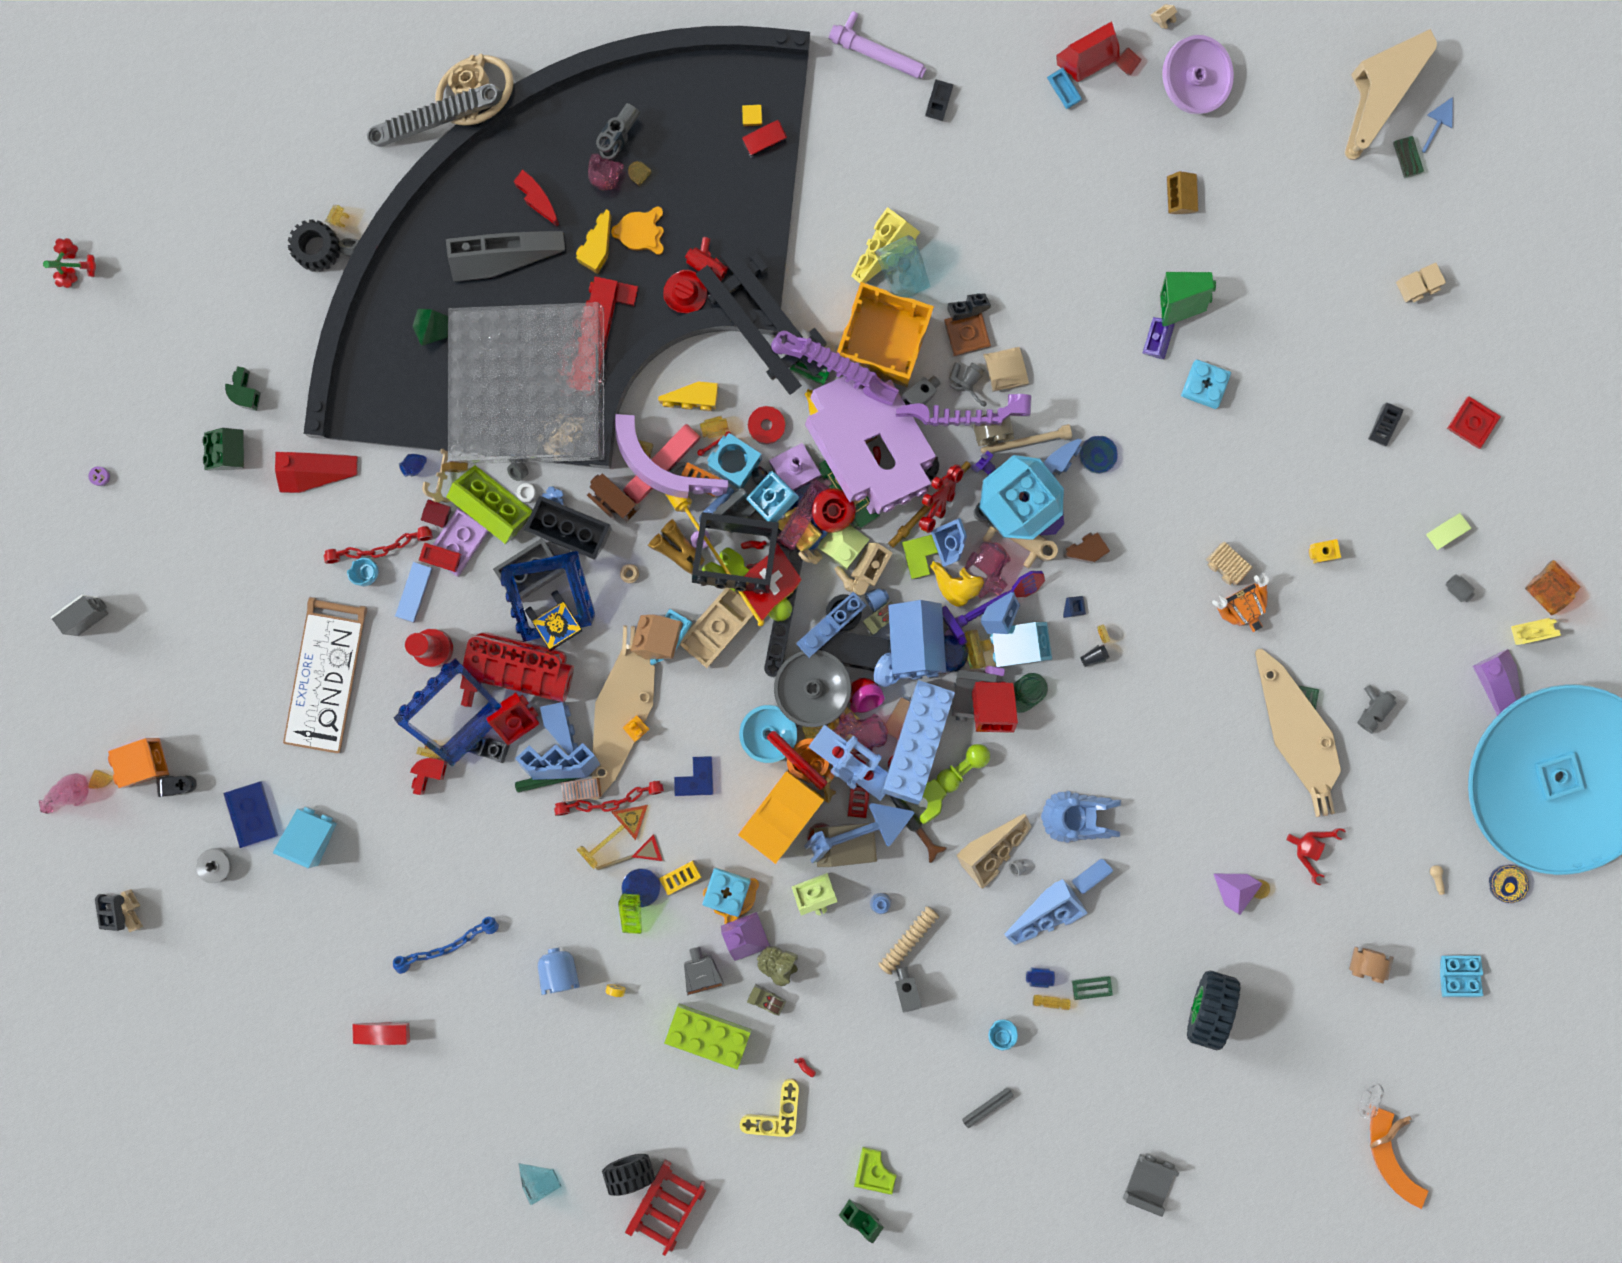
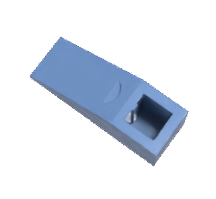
M565 702L540 707L544 727L567 754L570 755L578 748V744L574 743L573 740L575 729L573 724L569 722L568 717L571 716L569 705H566Z

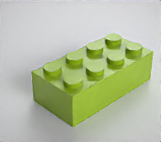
M679 1003L664 1044L738 1070L751 1029Z

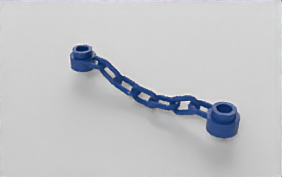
M485 917L481 924L469 929L462 937L442 948H436L428 952H418L406 957L397 956L393 960V968L397 973L403 974L409 970L410 964L415 961L433 959L451 953L483 931L486 934L495 933L499 928V924L495 918ZM472 932L473 935L468 938L467 935ZM463 940V942L459 945L456 944L457 942ZM452 947V949L445 952L444 949ZM439 951V954L432 956L431 953ZM418 955H426V957L418 958Z

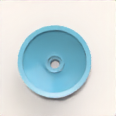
M763 705L751 710L744 717L739 730V738L744 751L751 758L763 763H774L784 759L785 756L767 739L765 732L767 730L771 732L776 731L794 748L797 740L796 724L789 720L779 707Z

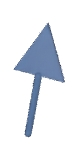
M1453 97L1427 114V116L1438 122L1422 150L1423 153L1426 152L1441 123L1452 128Z

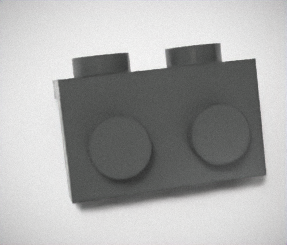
M741 488L735 491L725 503L720 504L713 514L750 518L757 510L748 502L746 498L749 495Z

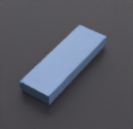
M413 562L395 617L415 622L433 568Z

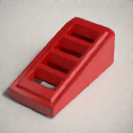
M856 786L855 789L850 788L847 816L867 818L869 792L861 786ZM854 791L865 792V795L854 794ZM853 799L864 800V803L854 802ZM852 806L863 807V811L854 810Z

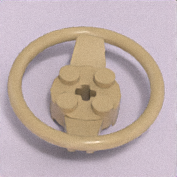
M470 55L469 58L458 62L444 74L436 90L435 103L436 101H443V93L447 84L455 95L457 93L462 94V91H469L470 88L475 89L489 84V77L483 69L485 63L498 66L504 72L506 78L505 89L498 104L478 115V112L453 120L451 123L457 125L478 124L493 117L504 107L512 93L513 75L509 66L503 60L490 55Z

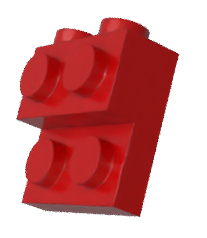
M517 692L500 703L502 708L486 718L490 726L507 745H510L540 724L537 719L539 714L533 706L529 708L527 706L529 702L523 694L519 696Z

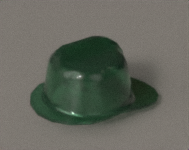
M1028 673L1013 683L1017 713L1030 710L1046 696L1048 685L1041 675Z

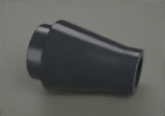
M1098 644L1080 657L1084 667L1104 663L1110 658L1104 644L1101 646Z

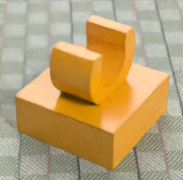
M638 715L622 727L634 742L650 730Z

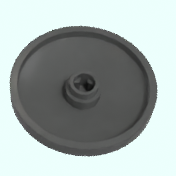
M821 650L816 651L810 658L803 651L792 655L781 665L774 681V696L781 712L792 722L805 727H822L832 723L843 714L851 698L852 684L846 667L835 656Z

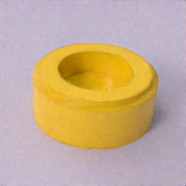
M607 984L605 992L613 997H623L626 988L616 984Z

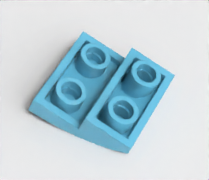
M1441 956L1440 978L1442 997L1483 996L1481 956Z

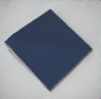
M1083 596L1066 598L1063 618L1086 615Z

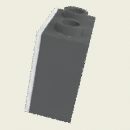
M82 594L51 616V619L62 634L79 636L109 613L106 610V604L101 599Z

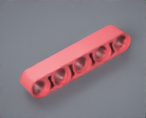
M685 424L651 461L660 468L670 472L694 447L701 436L688 424ZM635 476L625 486L623 492L638 504L653 488L643 482L638 476Z

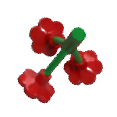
M58 238L53 248L55 252L59 253V256L56 260H45L43 262L45 268H56L58 270L53 274L57 287L70 288L72 283L78 280L75 275L76 271L72 267L87 269L88 277L95 276L96 263L94 262V255L88 254L86 262H61L62 258L74 259L76 257L78 247L69 238L64 240Z

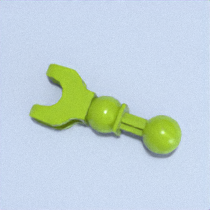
M729 547L724 548L720 552V558L732 575L745 576L749 570L744 566L743 557ZM709 562L702 568V571L726 574L722 566L714 562ZM785 598L773 608L769 616L775 621L788 619L792 613L790 601Z
M982 744L970 746L964 761L955 768L950 765V768L939 772L936 780L933 779L926 783L922 797L927 800L928 805L927 809L920 816L922 824L929 823L941 813L943 799L947 796V793L956 791L960 786V782H964L962 776L972 768H983L989 763L990 751L986 746Z

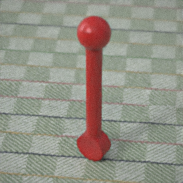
M725 432L724 436H727L728 433L731 434V432ZM721 438L706 448L699 449L697 451L698 456H704L705 452L716 446Z

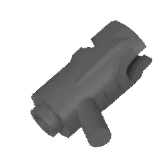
M1369 685L1364 690L1371 699L1369 702L1370 706L1364 709L1357 723L1364 730L1373 734L1378 727V723L1375 720L1382 722L1397 703L1395 701L1396 697L1390 692H1380L1377 695L1372 686Z

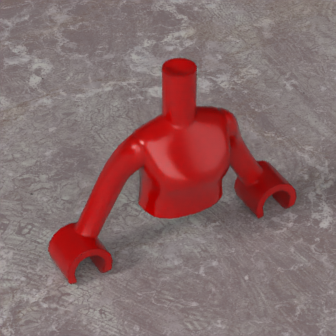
M1335 828L1331 832H1307L1301 839L1292 834L1287 836L1286 841L1297 845V857L1312 875L1311 880L1316 885H1321L1316 882L1317 876L1325 877L1316 872L1306 857L1318 861L1324 850L1325 843L1315 838L1334 837L1335 839L1342 840V838L1337 836L1339 830L1346 833L1342 828Z

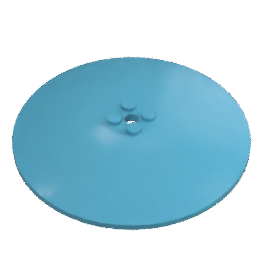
M1578 684L1551 686L1516 700L1505 708L1487 727L1477 744L1471 760L1468 778L1469 801L1480 831L1487 841L1508 860L1532 871L1553 875H1568L1593 870L1609 863L1622 854V698L1592 686ZM1562 771L1563 778L1559 781H1556V773Z

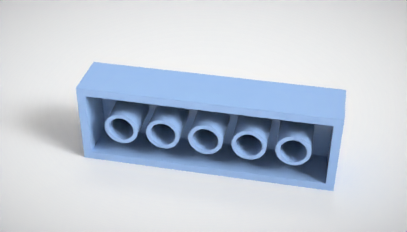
M920 680L917 681L881 793L917 805L921 802L955 692Z

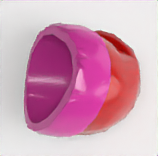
M859 678L851 683L850 710L853 713L871 711L884 702L883 691L873 680Z

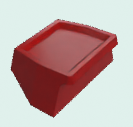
M1112 21L1068 45L1066 49L1056 55L1057 66L1064 68L1067 73L1072 75L1075 81L1080 82L1119 60L1120 47Z

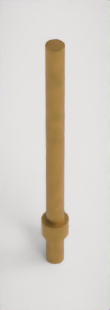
M968 461L963 463L961 468L964 470V473L971 467V464ZM934 503L930 507L924 505L904 526L902 525L897 530L898 533L888 544L894 548L903 538L905 539L910 534L909 531L925 516Z

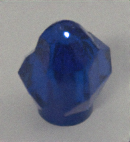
M407 454L404 460L399 463L400 471L405 477L417 476L427 463V458L420 454Z

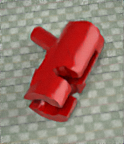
M703 237L701 250L697 247L694 249L690 248L685 256L687 259L686 263L697 271L708 265L718 279L722 281L728 271V267L717 258L711 257V253L708 251L710 238Z

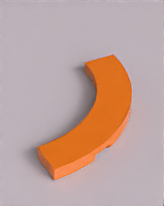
M1374 1106L1370 1121V1145L1388 1134L1392 1127L1394 1113ZM1391 1141L1371 1148L1375 1164L1386 1183L1404 1200L1422 1209L1428 1190L1414 1183L1403 1172L1393 1153Z

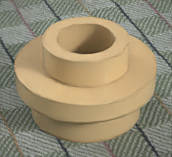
M624 565L620 570V577L626 583H633L639 577V570L635 565ZM627 571H633V576L627 577Z

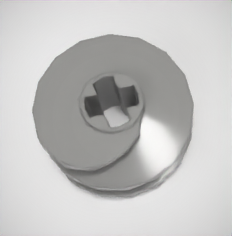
M208 849L197 860V873L207 883L224 881L232 871V860L223 849ZM213 862H216L215 866H217V869H213Z

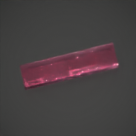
M813 479L779 535L778 542L794 550L813 519L812 506L816 496L820 492L830 489L828 486Z

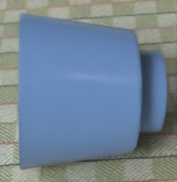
M878 588L864 594L873 612L887 604L889 599L885 589L881 590Z
M877 893L871 898L870 907L877 914H885L891 908V899L884 893Z

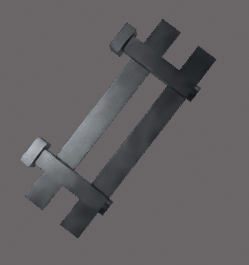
M731 246L720 257L734 275L722 283L711 268L706 265L696 273V276L710 294L707 296L709 301L713 305H720L769 368L766 371L772 381L777 379L787 393L791 395L802 387L789 370L792 366L801 360L814 377L824 370L826 366L822 365L819 368L817 366L818 362L815 360L809 363L808 357L805 355L801 358L791 355H785L783 358H780L772 350L771 345L731 295L742 285L779 332L788 331L799 338H803V336L755 276L757 273L763 275L768 271L767 265L755 252L750 256L751 262L746 265ZM816 328L809 331L808 336L811 341L820 343L823 347L826 346L827 342Z

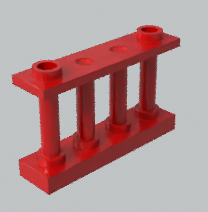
M666 1159L625 1230V1233L629 1236H632L634 1231L637 1233L640 1231L664 1245L662 1253L664 1256H666L668 1251L672 1252L677 1244L676 1236L697 1199L701 1201L706 1192L704 1181H701L699 1187H696L672 1173L673 1170L670 1169L672 1163ZM670 1180L694 1194L689 1205L662 1190L663 1187L660 1186L662 1181ZM653 1197H660L684 1211L680 1221L678 1222L652 1207L651 1201ZM650 1214L674 1228L671 1237L668 1239L644 1225L643 1221H641L643 1215Z

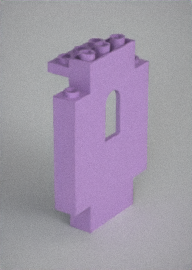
M846 376L813 390L811 400L818 412L808 416L805 426L849 502L854 500L860 501L868 496L870 502L867 510L870 515L875 512L879 514L883 511L888 513L896 505H905L911 501V498L915 496L922 497L928 492L927 490L931 482L924 470L933 465L932 463L936 455L913 417H896V409L906 406L899 393H897L894 403L890 406L866 396L863 392L864 386L861 384L857 389L853 388L855 381L845 382ZM891 380L885 382L895 388ZM880 434L895 460V466L890 470L882 469L866 445V440Z

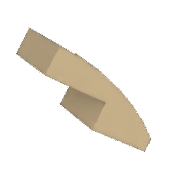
M131 889L121 892V896L124 897L122 913L125 916V924L130 933L143 927L134 911L140 907V904Z

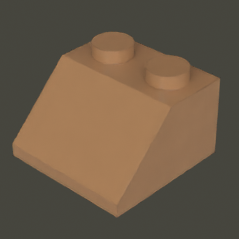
M654 614L640 615L630 651L646 660L673 659L683 623Z

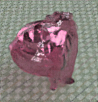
M74 773L61 778L45 794L43 800H39L40 812L49 814L53 812L56 806L74 804L76 807L82 804L89 793L86 777L82 774Z

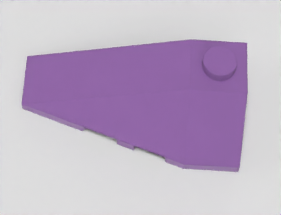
M1508 649L1473 665L1497 716L1505 708L1521 698L1517 666Z

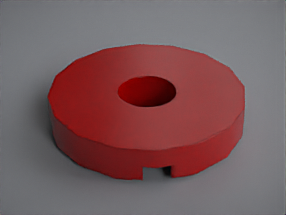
M763 406L754 410L747 424L751 437L758 443L766 445L778 441L784 434L786 426L781 412L770 406ZM765 420L772 423L771 429H762V422Z

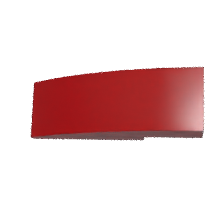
M522 170L513 182L518 189L527 195L524 198L526 204L555 226H558L559 222L548 197L536 181Z
M409 1023L352 1024L353 1044L407 1045L410 1042Z

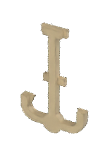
M441 449L440 453L443 454L440 473L437 472L436 475L439 477L436 492L431 493L428 491L430 485L428 482H423L422 489L423 493L431 497L434 502L442 501L447 503L450 500L441 494L443 480H447L448 477L442 471V464L447 463L448 456L452 457L453 453Z
M809 549L798 554L804 561L817 564L823 558L818 550L813 552L815 555Z

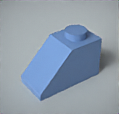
M1013 592L987 606L981 617V623L987 634L1009 633L1020 607Z

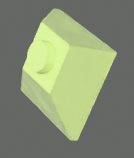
M849 525L842 531L828 532L817 548L847 570L870 539Z

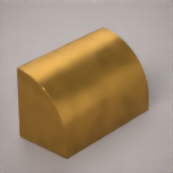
M1179 171L1167 176L1169 214L1198 212L1197 174Z

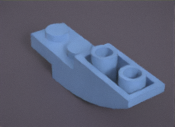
M1076 439L1060 447L1043 462L1054 477L1053 472L1058 475L1063 471L1067 472L1072 464L1069 462L1073 455L1076 457L1082 448L1080 446L1081 439Z
M853 591L796 644L810 658L867 605Z

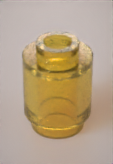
M722 416L706 419L700 423L703 438L725 435V430H729L727 420L722 419Z

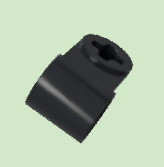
M188 775L156 778L158 797L190 793L197 786L196 779Z

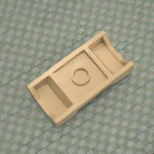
M725 588L688 630L680 645L708 669L754 615L736 591Z

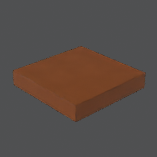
M982 313L955 321L952 318L944 319L954 357L991 347Z

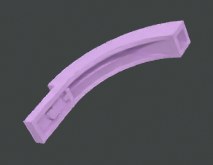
M615 414L616 440L622 457L634 474L647 485L667 495L687 499L689 491L694 494L711 493L715 496L727 493L728 480L684 477L667 472L657 466L644 453L638 442L635 432V416Z

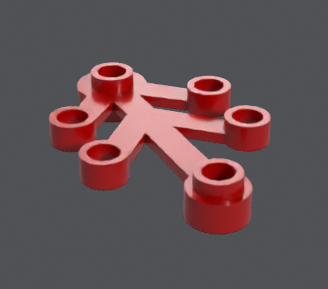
M955 464L948 469L947 475L943 478L935 477L931 486L939 491L933 495L925 494L922 499V504L928 507L934 503L928 516H923L919 521V527H921L922 531L931 533L936 524V520L933 517L936 516L940 519L944 517L946 502L953 501L956 483H959L964 475V470L960 465Z

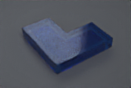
M712 756L693 757V776L674 777L675 796L713 795Z

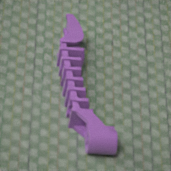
M781 331L771 343L772 350L777 354H787L798 358L805 355L808 357L809 363L815 360L818 362L817 366L819 368L824 365L827 367L828 372L831 370L836 371L837 377L841 375L846 376L845 382L855 381L853 388L857 389L860 384L863 385L864 394L878 402L891 406L899 392L898 389L880 380L876 373L869 371L868 368H863L859 366V363H854L849 358L840 356L838 352L830 351V348L826 349L820 343L811 341L810 338H799L788 331Z
M1009 394L1008 406L998 408L997 413H993L992 409H987L986 417H982V410H976V417H971L972 411L970 410L965 411V417H961L960 410H955L954 418H950V409H944L943 418H939L940 406L934 405L933 418H929L928 407L920 403L896 409V417H915L925 425H933L935 427L938 425L970 426L971 424L976 426L997 424L1001 426L1002 421L1009 416H1030L1032 396L1028 394Z

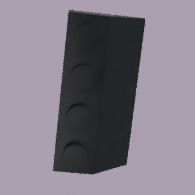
M540 495L524 528V531L594 560H596L604 548L612 530L611 525Z

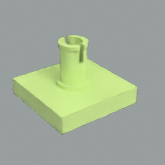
M828 873L792 886L801 916L815 911L816 915H821L820 908L823 914H825L827 911L826 906L838 902Z

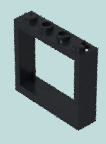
M702 512L692 571V583L701 584V586L711 585L719 589L732 588L740 592L747 590L754 591L756 594H759V592L769 594L779 523ZM706 528L771 537L765 579L699 570Z

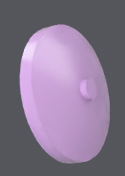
M1193 35L1180 40L1170 49L1163 65V83L1168 97L1179 109L1190 114L1208 113L1220 107L1231 92L1234 79L1233 65L1226 49L1218 41L1205 35Z

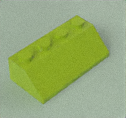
M476 465L452 483L446 498L504 544L517 535L532 513L528 506Z

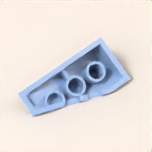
M1062 879L1047 888L1009 928L1005 936L1016 945L1036 937L1038 932L1048 930V932L1053 931L1054 926L1062 923L1065 926L1086 915L1087 911L1072 888Z

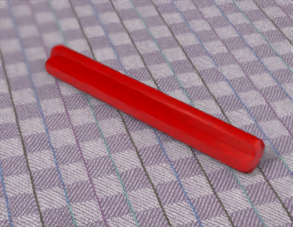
M776 731L768 734L767 739L819 790H822L827 785V781Z

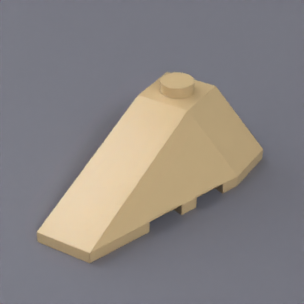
M1022 814L970 842L957 854L961 866L980 888L983 889L1000 872L998 868L1004 860L1008 861L1011 857L1009 853L1012 848L1018 846L1031 829L1027 815Z

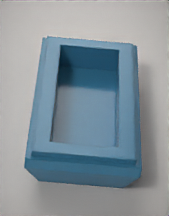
M1064 68L1047 77L1066 109L1083 100Z

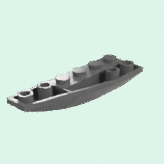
M563 231L499 233L446 239L447 256L454 282L493 278L565 251Z

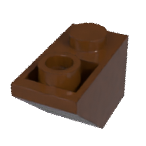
M1090 532L1081 538L1083 540L1081 544L1077 546L1074 543L1066 548L1067 553L1063 556L1066 559L1092 564L1109 553L1110 550L1098 532L1094 535Z

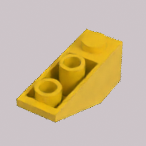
M607 209L604 214L601 213L596 220L597 225L594 230L591 229L588 232L586 243L584 246L581 245L576 252L578 262L597 274L608 258L612 216Z
M698 381L658 396V401L663 407L668 408L679 405L682 409L692 410L693 407H700L702 411H712L717 406L718 383Z

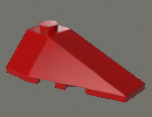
M275 452V474L280 493H302L315 487L318 488L328 483L357 476L358 456Z

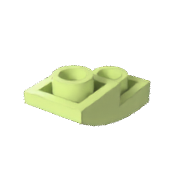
M1461 513L1427 533L1426 536L1434 547L1439 550L1468 532L1471 527Z

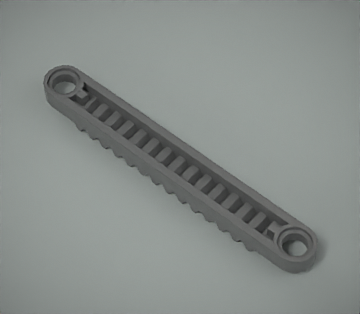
M486 84L475 89L470 88L469 91H462V94L457 93L456 96H449V98H444L443 101H436V103H430L429 106L417 108L416 111L411 110L410 113H404V115H398L397 118L385 120L384 123L369 129L367 139L370 144L383 147L492 107L501 101L502 92L493 84ZM494 90L495 95L489 100L488 92ZM377 132L381 133L379 141H375V134Z

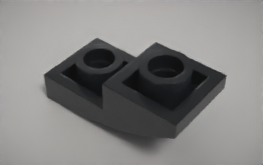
M985 293L967 295L966 301L948 303L947 310L952 320L955 321L978 315L991 308V304Z
M470 732L464 751L504 763L510 745Z

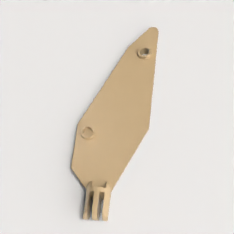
M623 625L622 650L595 702L593 754L601 765L592 772V779H600L601 795L616 780L634 744L633 739L622 727L636 715L645 722L653 706L655 667L650 664L649 659L646 660L630 651L635 635V626H631L630 645H627V625ZM604 769L605 774L600 776L598 770Z
M1257 649L1255 656L1275 746L1311 794L1316 818L1320 817L1317 798L1319 799L1323 816L1328 815L1325 797L1327 798L1330 814H1335L1330 791L1341 772L1333 733L1284 666L1263 649ZM1269 671L1273 673L1271 679L1267 678V672Z

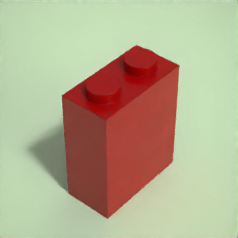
M1003 681L998 683L975 682L972 690L976 732L1014 733L1018 719L1013 683Z

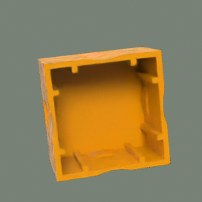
M860 282L852 306L851 317L844 329L837 352L840 356L849 358L850 361L857 362L859 366L868 368L869 371L876 373L880 379L891 380L892 383L908 387L934 306L911 298L899 297L887 290Z
M787 770L739 832L738 836L776 864L823 803L824 797Z

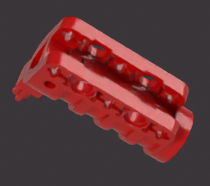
M481 632L470 638L467 642L460 689H464L461 705L472 707L475 692L480 690L481 683L564 703L570 690L574 666L566 664V654L561 650L554 649L549 651L548 647Z

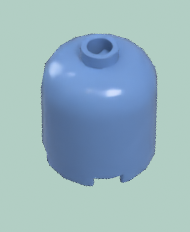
M553 948L549 949L548 954L543 955L539 959L538 974L541 995L547 994V990L550 991V994L572 989L571 985H574V989L580 988L575 961L569 952Z

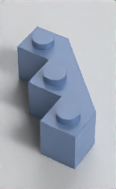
M583 743L569 756L555 745L541 757L529 745L515 758L521 768L533 780L586 778L601 765L596 756Z

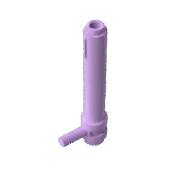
M851 12L845 27L840 24L839 26L834 24L829 35L832 43L841 44L843 48L855 50L917 79L923 78L927 69L924 67V64L857 35L855 31L851 30L858 17V13Z

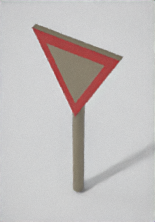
M654 834L634 854L598 866L596 870H601L633 858L663 861Z

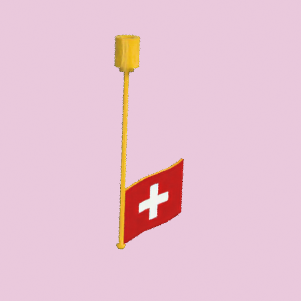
M665 494L677 512H686L699 531L700 526L689 511L692 503L689 495L687 499ZM705 535L704 540L726 574L732 575ZM777 543L769 594L761 592L756 594L754 591L747 590L738 592L758 621L757 625L763 626L765 623L764 619L775 606L797 588L801 578ZM768 555L752 567L744 577L765 579Z

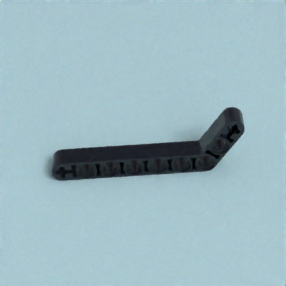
M779 528L780 533L777 534V540L783 535ZM784 535L782 537L788 540L786 544L788 546L780 548L800 576L803 559L800 557L799 560L793 561L789 555L793 551H801L796 545L793 546V542ZM798 586L793 591V596L788 599L792 605L790 617L784 621L773 620L764 666L765 673L769 677H776L778 672L775 671L774 674H770L771 671L768 669V666H772L773 660H769V657L781 658L780 662L776 661L777 668H780L784 661ZM778 626L785 627L786 633L783 636L775 634V629ZM780 645L782 647L781 654L774 655L771 652L772 647Z

